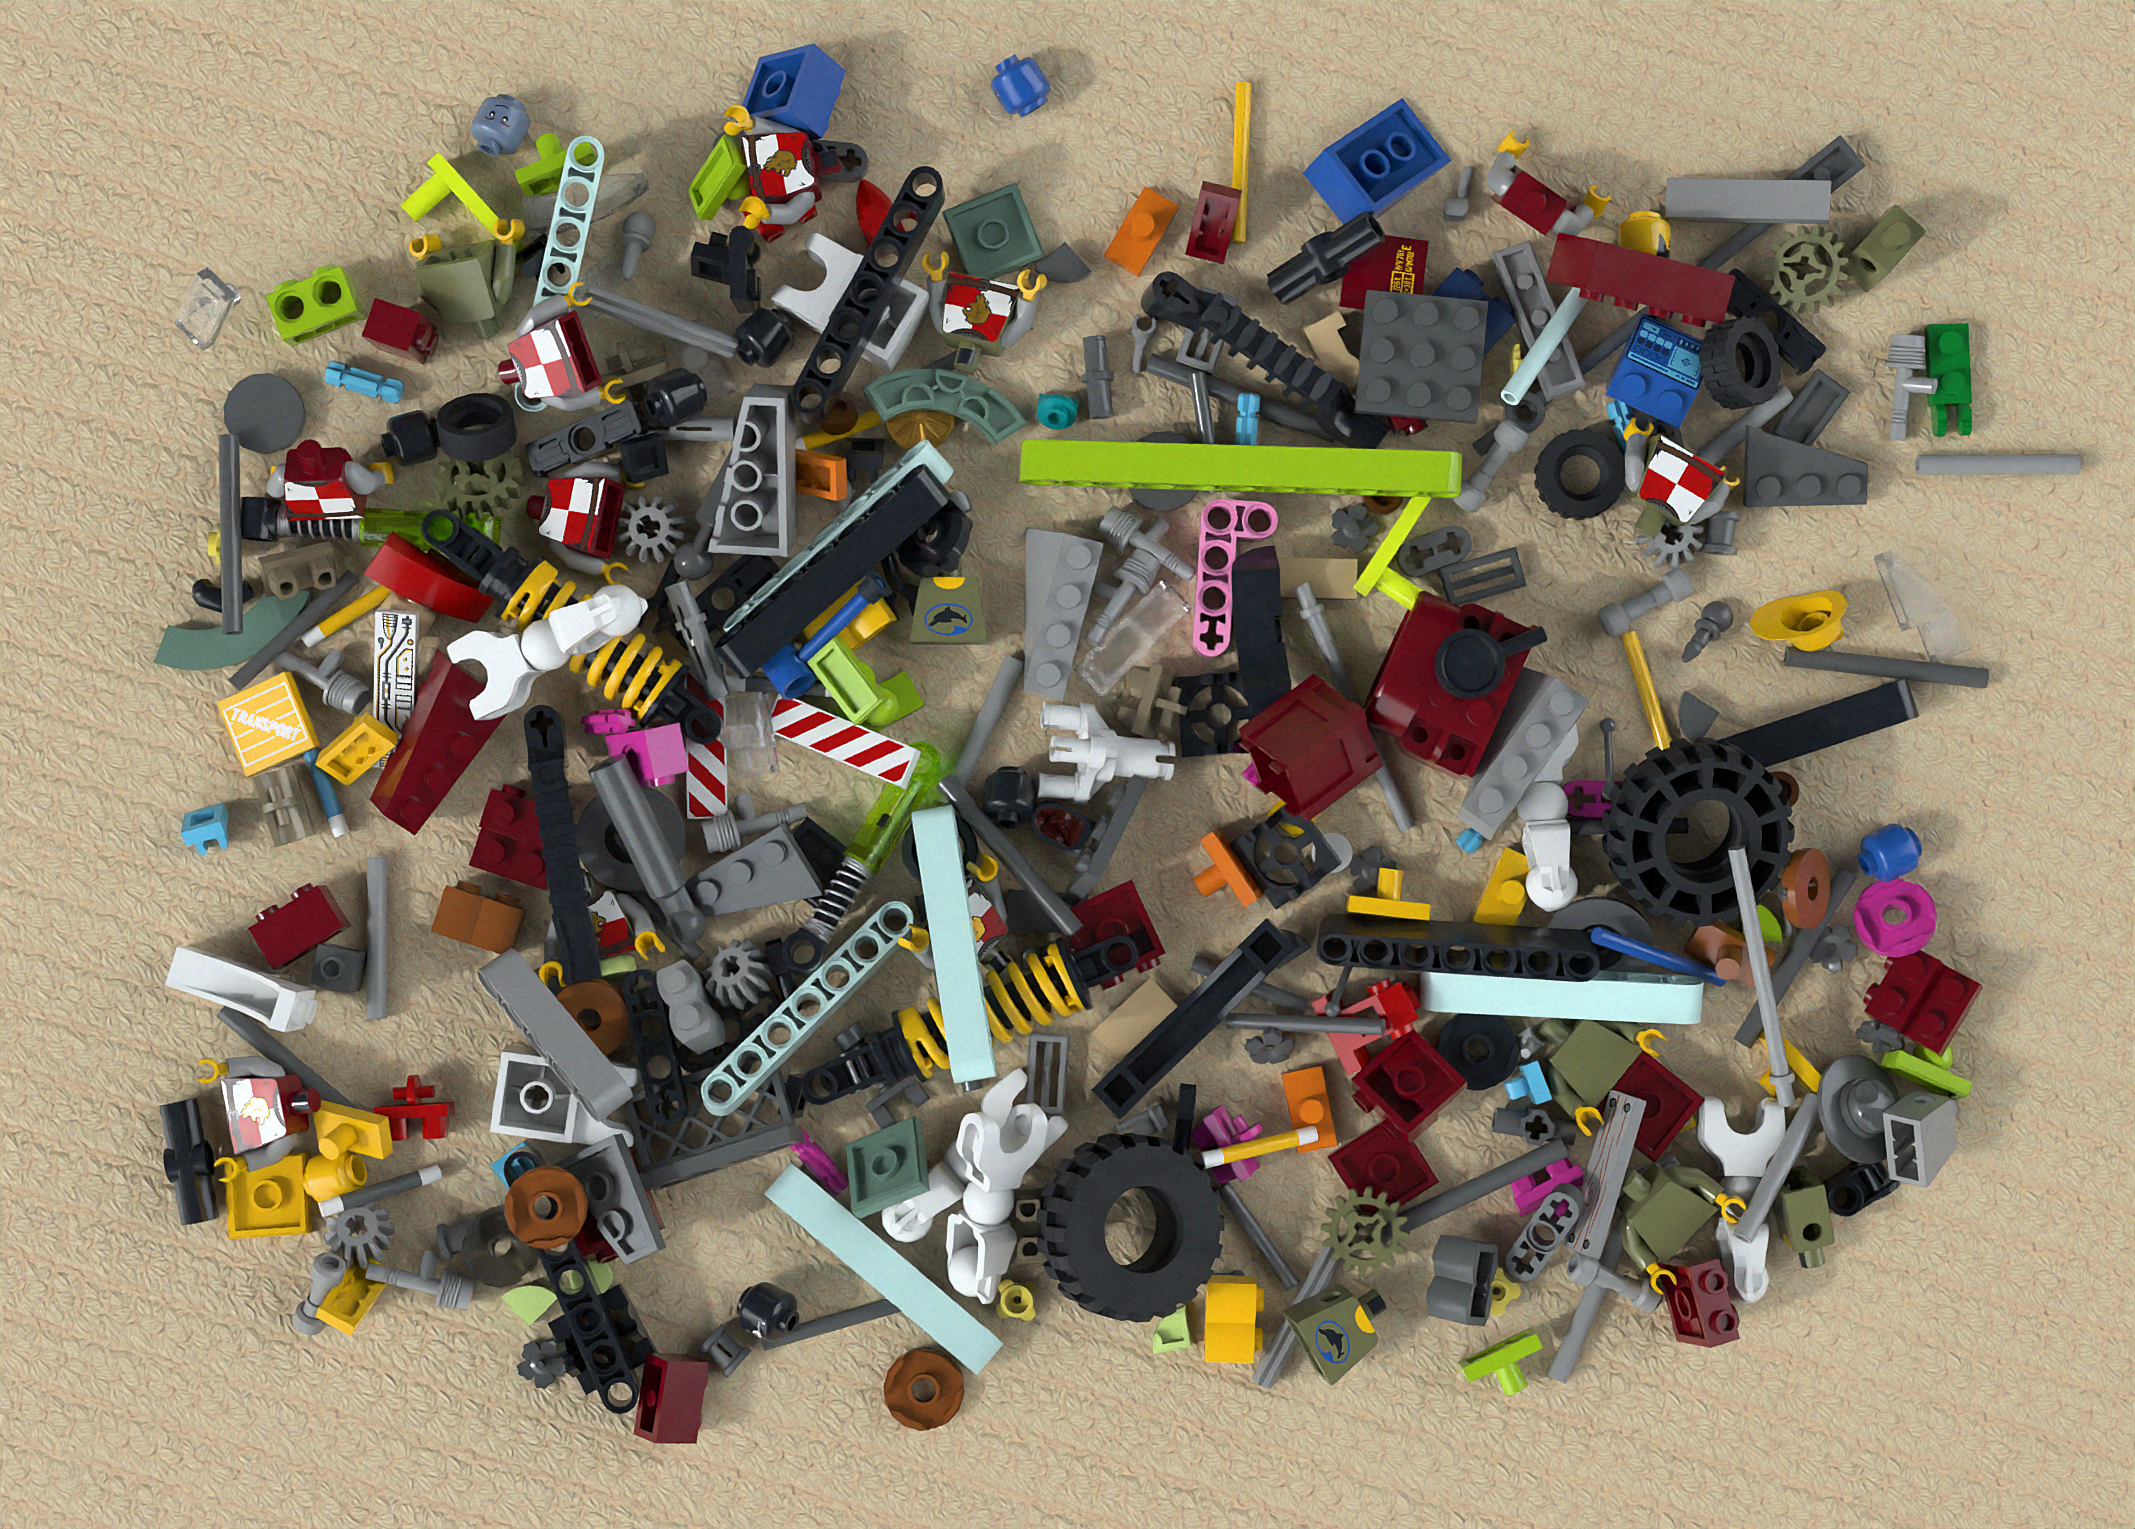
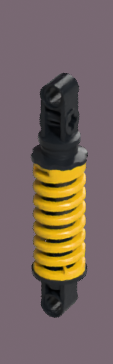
M441 509L434 510L428 513L422 521L421 531L425 540L449 557L453 564L477 581H481L478 592L484 596L490 595L499 603L495 612L497 619L511 621L518 617L516 627L521 634L533 622L549 618V613L593 598L589 593L583 594L579 600L574 598L571 594L576 589V584L572 580H567L562 587L558 586L559 581L555 579L558 575V570L548 563L544 556L540 555L529 563L519 556V550L513 546L503 551V548L451 512ZM441 518H448L453 525L452 534L445 540H438L433 533L435 522ZM636 633L627 644L620 640L622 636L614 637L596 651L587 654L571 655L569 663L571 672L581 674L589 669L586 680L591 687H598L607 681L604 695L608 700H616L625 693L621 705L622 709L630 710L631 715L639 722L638 725L642 728H645L659 715L669 724L679 723L681 733L697 744H709L721 736L724 723L720 714L682 686L690 667L686 663L682 664L677 659H673L669 663L662 660L656 667V664L663 655V649L660 646H653L644 657L641 656L638 652L646 641L644 634ZM701 714H707L715 721V731L707 738L698 736L693 729L695 718Z
M1116 935L1073 954L1064 939L1060 937L1056 939V942L1046 947L1048 956L1043 958L1045 967L1042 966L1038 956L1031 952L1026 956L1030 973L1023 976L1017 963L1011 961L1006 965L1010 982L1003 985L995 970L988 971L986 979L989 985L983 987L992 1047L995 1045L994 1036L1001 1043L1008 1044L1012 1042L1014 1027L1021 1034H1031L1034 1029V1018L1043 1026L1051 1025L1054 1020L1053 1008L1063 1017H1069L1081 1010L1086 1009L1088 1011L1092 1009L1093 1005L1089 988L1130 970L1139 958L1137 943L1129 936ZM1115 942H1123L1131 949V959L1125 965H1116L1109 958V948ZM933 996L927 999L926 1004L929 1011L926 1013L925 1011L918 1012L917 1007L912 1005L900 1011H893L891 1013L893 1026L883 1030V1032L875 1030L869 1033L871 1044L866 1043L834 1057L835 1060L807 1072L801 1082V1092L804 1098L811 1104L824 1105L847 1094L852 1095L883 1081L884 1078L891 1085H895L901 1082V1077L914 1073L921 1083H925L933 1076L935 1064L944 1070L951 1069L942 1009L938 999ZM817 1074H823L830 1079L832 1090L828 1096H820L813 1090L812 1081Z

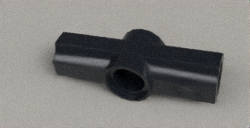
M1364 211L1335 231L1321 233L1306 241L1301 246V253L1267 274V284L1272 294L1278 298L1280 303L1288 305L1314 287L1332 283L1346 275L1351 269L1350 264L1385 243V233L1371 212Z
M197 1098L160 1105V1115L167 1145L163 1153L164 1168L170 1183H174L181 1225H191L219 1218L212 1176L215 1172L214 1154L209 1141L204 1139Z

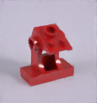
M1385 978L1369 986L1367 990L1370 995L1357 1002L1345 1006L1342 999H1340V1013L1336 1017L1356 1018L1355 1013L1373 1005L1379 1018L1385 1019L1386 1022L1384 1035L1327 1033L1347 1075L1363 1069L1372 1061L1365 1046L1366 1044L1387 1034H1390L1392 1039H1396L1415 1029L1411 1022L1419 1019L1415 1010L1421 1006L1413 989L1406 981L1403 983L1397 980L1390 982L1389 978ZM1336 988L1320 995L1311 1002L1317 1016L1329 1017L1326 1015L1324 1007L1326 1003L1332 1000Z

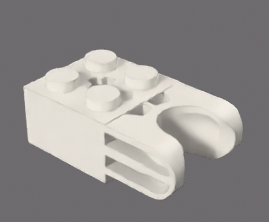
M811 233L805 241V246L809 257L827 271L824 282L819 288L805 292L783 285L776 289L771 299L778 310L822 335L864 256L859 253L857 255L818 233ZM903 278L861 357L892 373L929 311L928 302L930 298L928 292ZM872 288L865 289L860 293L858 299L863 302H872L878 297L879 292ZM853 323L846 324L841 328L839 334L842 337L850 338L859 332L860 327Z
M506 1045L502 1050L490 1132L594 1145L614 1134L623 1133L627 1146L631 1147L633 1145L634 1135L629 1125L612 1121L607 1117L600 1122L594 1120L535 1048ZM608 1059L629 1087H634L642 1081L639 1064ZM536 1085L544 1087V1091H547L549 1094L545 1096L542 1102L534 1100L536 1094H530L529 1090L534 1089Z

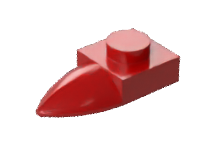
M862 179L856 194V214L859 226L869 247L889 212L892 202L880 188ZM900 221L897 225V229L906 232L902 222Z

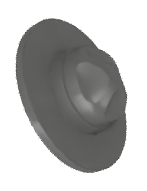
M640 785L678 863H680L686 845V830L679 810L661 792ZM598 794L585 807L578 822L579 832L576 833L577 846L582 848V854L579 855L581 862L595 879L608 887L622 891L645 890L646 888Z
M1594 896L1571 902L1566 907L1560 909L1546 927L1584 930L1590 933L1595 928L1600 927L1654 946L1652 931L1644 916L1630 904L1611 897ZM1599 945V971L1644 973L1650 962ZM1577 954L1574 957L1581 959L1588 957V955Z
M1860 1055L1840 1057L1826 1067L1818 1085L1817 1105L1822 1126L1832 1144L1847 1158L1862 1164H1872L1887 1159L1883 1112L1901 1100L1897 1088L1886 1071L1873 1060Z

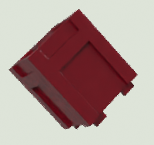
M1312 674L1239 728L1243 739L1239 744L1250 753L1257 772L1256 776L1259 783L1255 785L1256 788L1265 795L1272 792L1287 804L1284 807L1285 811L1293 817L1299 815L1307 822L1383 766L1366 723L1367 717L1364 708L1354 701L1351 702L1325 684L1324 680L1316 674Z

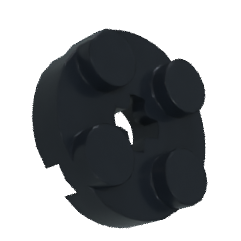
M949 499L938 512L894 549L899 555L898 560L909 571L920 576H932L940 572L942 574L953 572L958 567L959 558L969 542L970 532L973 527L972 520L959 506ZM937 530L936 537L928 543L926 541L927 536L934 535Z
M1456 1013L1440 1030L1436 1051L1467 1081L1466 1089L1481 1091L1496 1086L1512 1074L1518 1061L1519 1046L1510 1025L1500 1015ZM1477 1038H1482L1484 1040L1483 1047L1488 1049V1054L1486 1057L1479 1056L1477 1061H1472L1470 1059L1471 1052L1466 1050L1467 1044L1475 1043Z

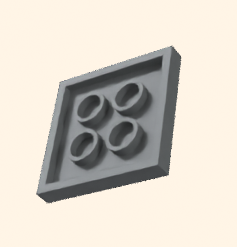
M1367 290L1365 293L1354 413L1476 424L1478 419L1488 301Z

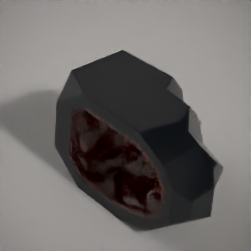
M1049 800L1035 803L1034 812L1030 816L1032 831L1039 839L1076 858L1080 856L1097 823L1058 802Z

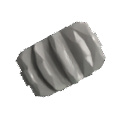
M655 495L651 507H649L646 497L639 496V510H636L630 504H626L624 507L626 512L632 517L630 520L619 518L618 525L629 530L620 533L617 536L618 541L621 543L632 541L627 546L625 552L629 556H633L640 551L639 556L642 563H648L652 551L657 562L662 563L665 561L663 549L666 548L673 555L678 550L671 543L672 539L685 540L686 535L683 532L674 530V528L685 524V519L682 516L672 517L677 509L673 502L667 504L662 509L663 498ZM650 520L656 525L661 526L660 531L655 530L658 535L652 539L647 534L642 533L643 528L648 529L645 524Z
M1665 521L1655 539L1640 535L1634 538V544L1641 545L1646 543L1648 548L1641 552L1640 557L1646 559L1655 554L1653 561L1655 568H1660L1666 559L1669 568L1672 570L1679 567V558L1685 563H1689L1694 559L1689 549L1699 550L1703 544L1699 540L1692 538V536L1701 534L1704 529L1700 525L1692 527L1691 524L1687 523L1684 526H1675ZM1670 526L1672 528L1671 535L1677 537V539L1667 544L1665 543L1666 536L1660 532Z
M732 939L727 949L724 946L718 945L719 954L716 957H706L711 967L702 972L704 979L707 981L705 985L707 992L713 998H717L716 1000L727 1008L734 1005L736 1008L743 1010L748 1000L758 1004L757 994L760 991H769L768 984L765 981L773 977L768 966L769 962L766 953L763 950H759L755 943L748 940L742 944L739 940Z
M374 1201L365 1204L363 1207L358 1206L337 1213L338 1218H327L326 1226L330 1231L323 1236L326 1245L331 1246L329 1253L340 1256L345 1261L347 1268H350L358 1260L360 1267L365 1270L368 1266L367 1259L372 1257L375 1261L381 1263L383 1256L380 1250H392L393 1242L389 1236L395 1233L394 1224L387 1221L389 1214L385 1208L376 1210ZM359 1230H366L367 1233L362 1235L361 1232L359 1233ZM356 1232L360 1237L354 1238L352 1234Z

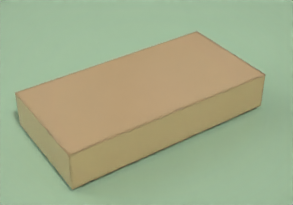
M1277 557L1280 566L1281 598L1298 599L1293 588L1309 582L1316 599H1357V591L1353 589V586L1357 581L1358 559Z
M1149 977L1091 1033L1119 1062L1178 1006Z

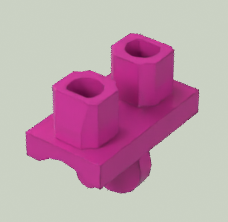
M1222 1104L1202 1119L1203 1122L1191 1132V1136L1198 1148L1203 1151L1215 1143L1218 1144L1219 1148L1255 1140V1136L1264 1128L1260 1122L1248 1126L1241 1114L1231 1119ZM1255 1157L1212 1167V1171L1221 1184L1236 1178L1242 1182L1250 1178L1260 1165Z
M1566 1157L1545 1167L1551 1179L1537 1186L1531 1174L1511 1183L1515 1197L1514 1205L1519 1216L1522 1218L1539 1209L1553 1187L1558 1184L1568 1183L1577 1188L1582 1186L1583 1177L1585 1176L1580 1166L1576 1165L1573 1167ZM1563 1199L1554 1214L1561 1217L1570 1203Z

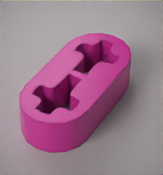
M1577 780L1563 785L1561 789H1563L1566 796L1574 793V787H1578L1582 795H1593V803H1582L1579 805V810H1574L1573 803L1568 802L1567 815L1603 818L1604 810L1611 809L1612 805L1611 803H1600V797L1603 796L1601 790L1606 781ZM1614 781L1619 786L1622 784V782Z

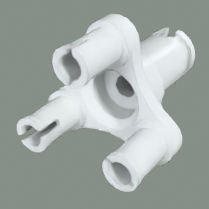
M1043 703L1040 714L1041 728L1075 730L1076 734H1079V739L1053 735L1050 747L1066 748L1067 751H1050V761L1077 763V768L1072 776L1038 772L1035 780L1037 787L1036 798L1070 800L1071 804L1086 805L1105 782H1110L1113 776L1131 778L1135 774L1142 779L1155 780L1157 777H1161L1165 781L1171 779L1175 764L1157 763L1155 758L1156 756H1175L1173 741L1166 740L1164 743H1160L1158 739L1117 736L1114 729L1108 728L1096 711L1094 704L1079 703L1078 706Z

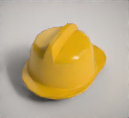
M1823 590L1807 595L1781 598L1759 607L1751 617L1750 626L1752 632L1759 638L1770 641L1787 640L1788 643L1807 652L1821 650L1844 637L1841 617L1846 611L1847 601L1843 594L1834 590Z

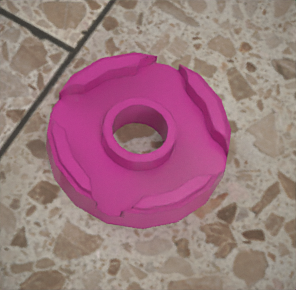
M1897 878L1887 883L1876 881L1865 888L1854 908L1853 920L1857 936L1867 948L1879 955L1902 957L1914 954L1927 945L1935 933L1937 912L1933 898L1922 886L1915 882L1912 884L1904 881V879ZM1892 909H1899L1907 915L1905 921L1898 925L1888 924L1883 919V916Z

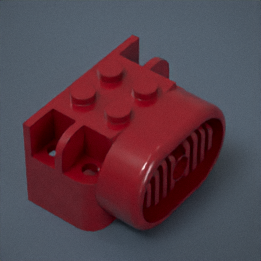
M1427 591L1418 592L1411 611L1407 609L1364 703L1363 708L1367 717V725L1394 737L1395 746L1403 755L1459 781L1472 778L1531 648L1505 658L1503 678L1497 687L1487 695L1471 700L1455 698L1441 688L1435 679L1432 665L1435 651L1443 639L1459 630L1469 628L1481 630L1492 636L1497 643L1535 629L1538 626L1531 625L1526 627L1504 617L1503 613L1493 612L1480 605L1471 603L1460 607Z

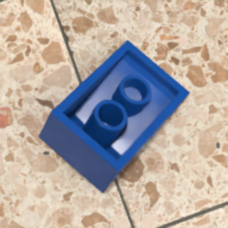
M1401 98L1324 149L1303 174L1344 225L1364 211L1371 212L1375 219L1379 218L1445 167L1451 159L1403 98Z

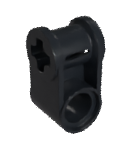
M1853 1160L1845 1168L1822 1182L1825 1186L1830 1213L1844 1217L1855 1215L1874 1201L1892 1193L1901 1184L1899 1181L1889 1179V1172L1882 1161L1862 1164ZM1843 1186L1847 1192V1200L1843 1206L1837 1208L1833 1202V1194L1837 1188Z

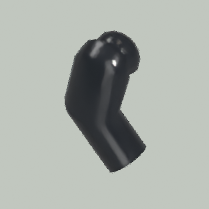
M209 579L197 580L192 586V598L200 607L222 613L221 588L214 586ZM246 580L242 581L243 604L255 598V593Z

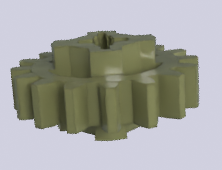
M1814 225L1811 233L1807 226H1798L1797 236L1791 232H1783L1785 243L1783 245L1771 244V248L1776 252L1775 258L1770 257L1764 260L1766 264L1772 266V272L1764 274L1763 278L1774 281L1775 284L1768 290L1769 294L1773 296L1782 294L1778 304L1782 307H1788L1793 303V312L1803 313L1806 305L1810 313H1819L1820 303L1830 308L1835 306L1832 296L1834 294L1846 295V291L1841 287L1842 281L1853 280V276L1845 273V267L1853 265L1854 260L1844 258L1842 255L1848 250V244H1835L1839 234L1829 231L1824 236V227ZM1801 246L1799 252L1788 258L1797 247ZM1826 251L1831 256L1833 267L1830 266L1825 258ZM1797 265L1803 267L1804 265H1811L1815 269L1822 270V273L1813 272V274H1806L1795 267ZM1785 272L1792 282L1791 287L1786 282ZM1829 281L1820 292L1816 293L1819 286Z
M511 448L497 458L479 462H466L449 456V462L439 461L440 473L434 474L440 502H445L447 511L453 512L458 509L462 519H465L469 513H474L477 521L482 519L485 512H489L494 518L497 517V508L499 507L510 510L512 508L510 498L520 499L522 495L519 487L525 486L520 459L514 458Z
M1367 1186L1364 1195L1359 1196L1358 1191L1353 1187L1349 1189V1200H1346L1341 1195L1334 1199L1339 1207L1338 1210L1329 1207L1326 1209L1325 1214L1332 1221L1321 1225L1320 1230L1330 1233V1237L1325 1239L1322 1245L1323 1247H1334L1335 1251L1330 1257L1332 1262L1339 1258L1345 1260L1343 1271L1347 1272L1352 1265L1358 1266L1359 1276L1365 1275L1367 1267H1372L1375 1274L1379 1275L1382 1272L1381 1263L1385 1262L1390 1267L1396 1265V1260L1392 1255L1394 1252L1404 1255L1406 1248L1399 1243V1240L1409 1239L1410 1232L1401 1229L1400 1225L1406 1223L1409 1218L1408 1215L1397 1216L1395 1211L1401 1203L1397 1200L1389 1205L1386 1202L1387 1191L1384 1190L1378 1197L1373 1196L1372 1186ZM1369 1204L1378 1207L1379 1210L1375 1213L1362 1212L1355 1205ZM1341 1217L1344 1218L1348 1225L1347 1236L1342 1241L1338 1231ZM1377 1219L1380 1220L1371 1233L1374 1239L1371 1240L1365 1236L1362 1239L1358 1238L1355 1242H1351L1360 1228L1357 1224L1358 1222L1366 1226L1369 1223L1372 1224ZM1389 1221L1393 1230L1390 1245L1387 1244L1383 1237V1226ZM1356 1249L1369 1250L1375 1257L1363 1258L1352 1254V1252Z

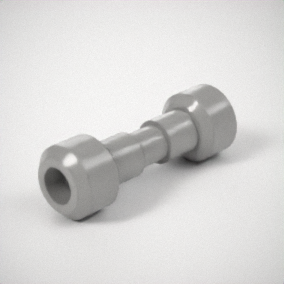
M1503 420L1494 432V439L1496 441L1486 453L1487 457L1480 467L1474 470L1468 480H1462L1461 496L1452 498L1457 505L1470 513L1477 512L1486 500L1484 491L1493 480L1492 476L1500 465L1503 466L1512 452H1520L1529 440L1528 433L1511 420Z
M1682 568L1672 569L1663 574L1661 583L1648 589V592L1636 599L1632 598L1621 605L1612 602L1599 609L1597 618L1604 632L1608 636L1615 638L1628 631L1630 622L1643 616L1644 612L1651 608L1659 607L1670 600L1679 603L1692 596L1694 586L1686 571Z
M1579 1252L1573 1254L1568 1262L1566 1271L1571 1282L1584 1287L1593 1283L1602 1288L1608 1287L1613 1289L1618 1294L1629 1298L1633 1307L1648 1313L1656 1310L1661 1304L1663 1295L1657 1293L1652 1288L1650 1278L1642 1277L1637 1280L1627 1275H1619L1614 1273L1612 1269L1600 1265L1597 1258L1588 1257ZM1656 1281L1657 1287L1663 1292L1661 1283Z
M334 1253L319 1254L312 1264L310 1270V1277L313 1281L311 1285L312 1291L308 1294L305 1301L298 1304L293 1316L294 1327L303 1334L316 1335L325 1327L326 1322L315 1316L319 1306L331 1289L342 1282L346 1271L345 1261Z

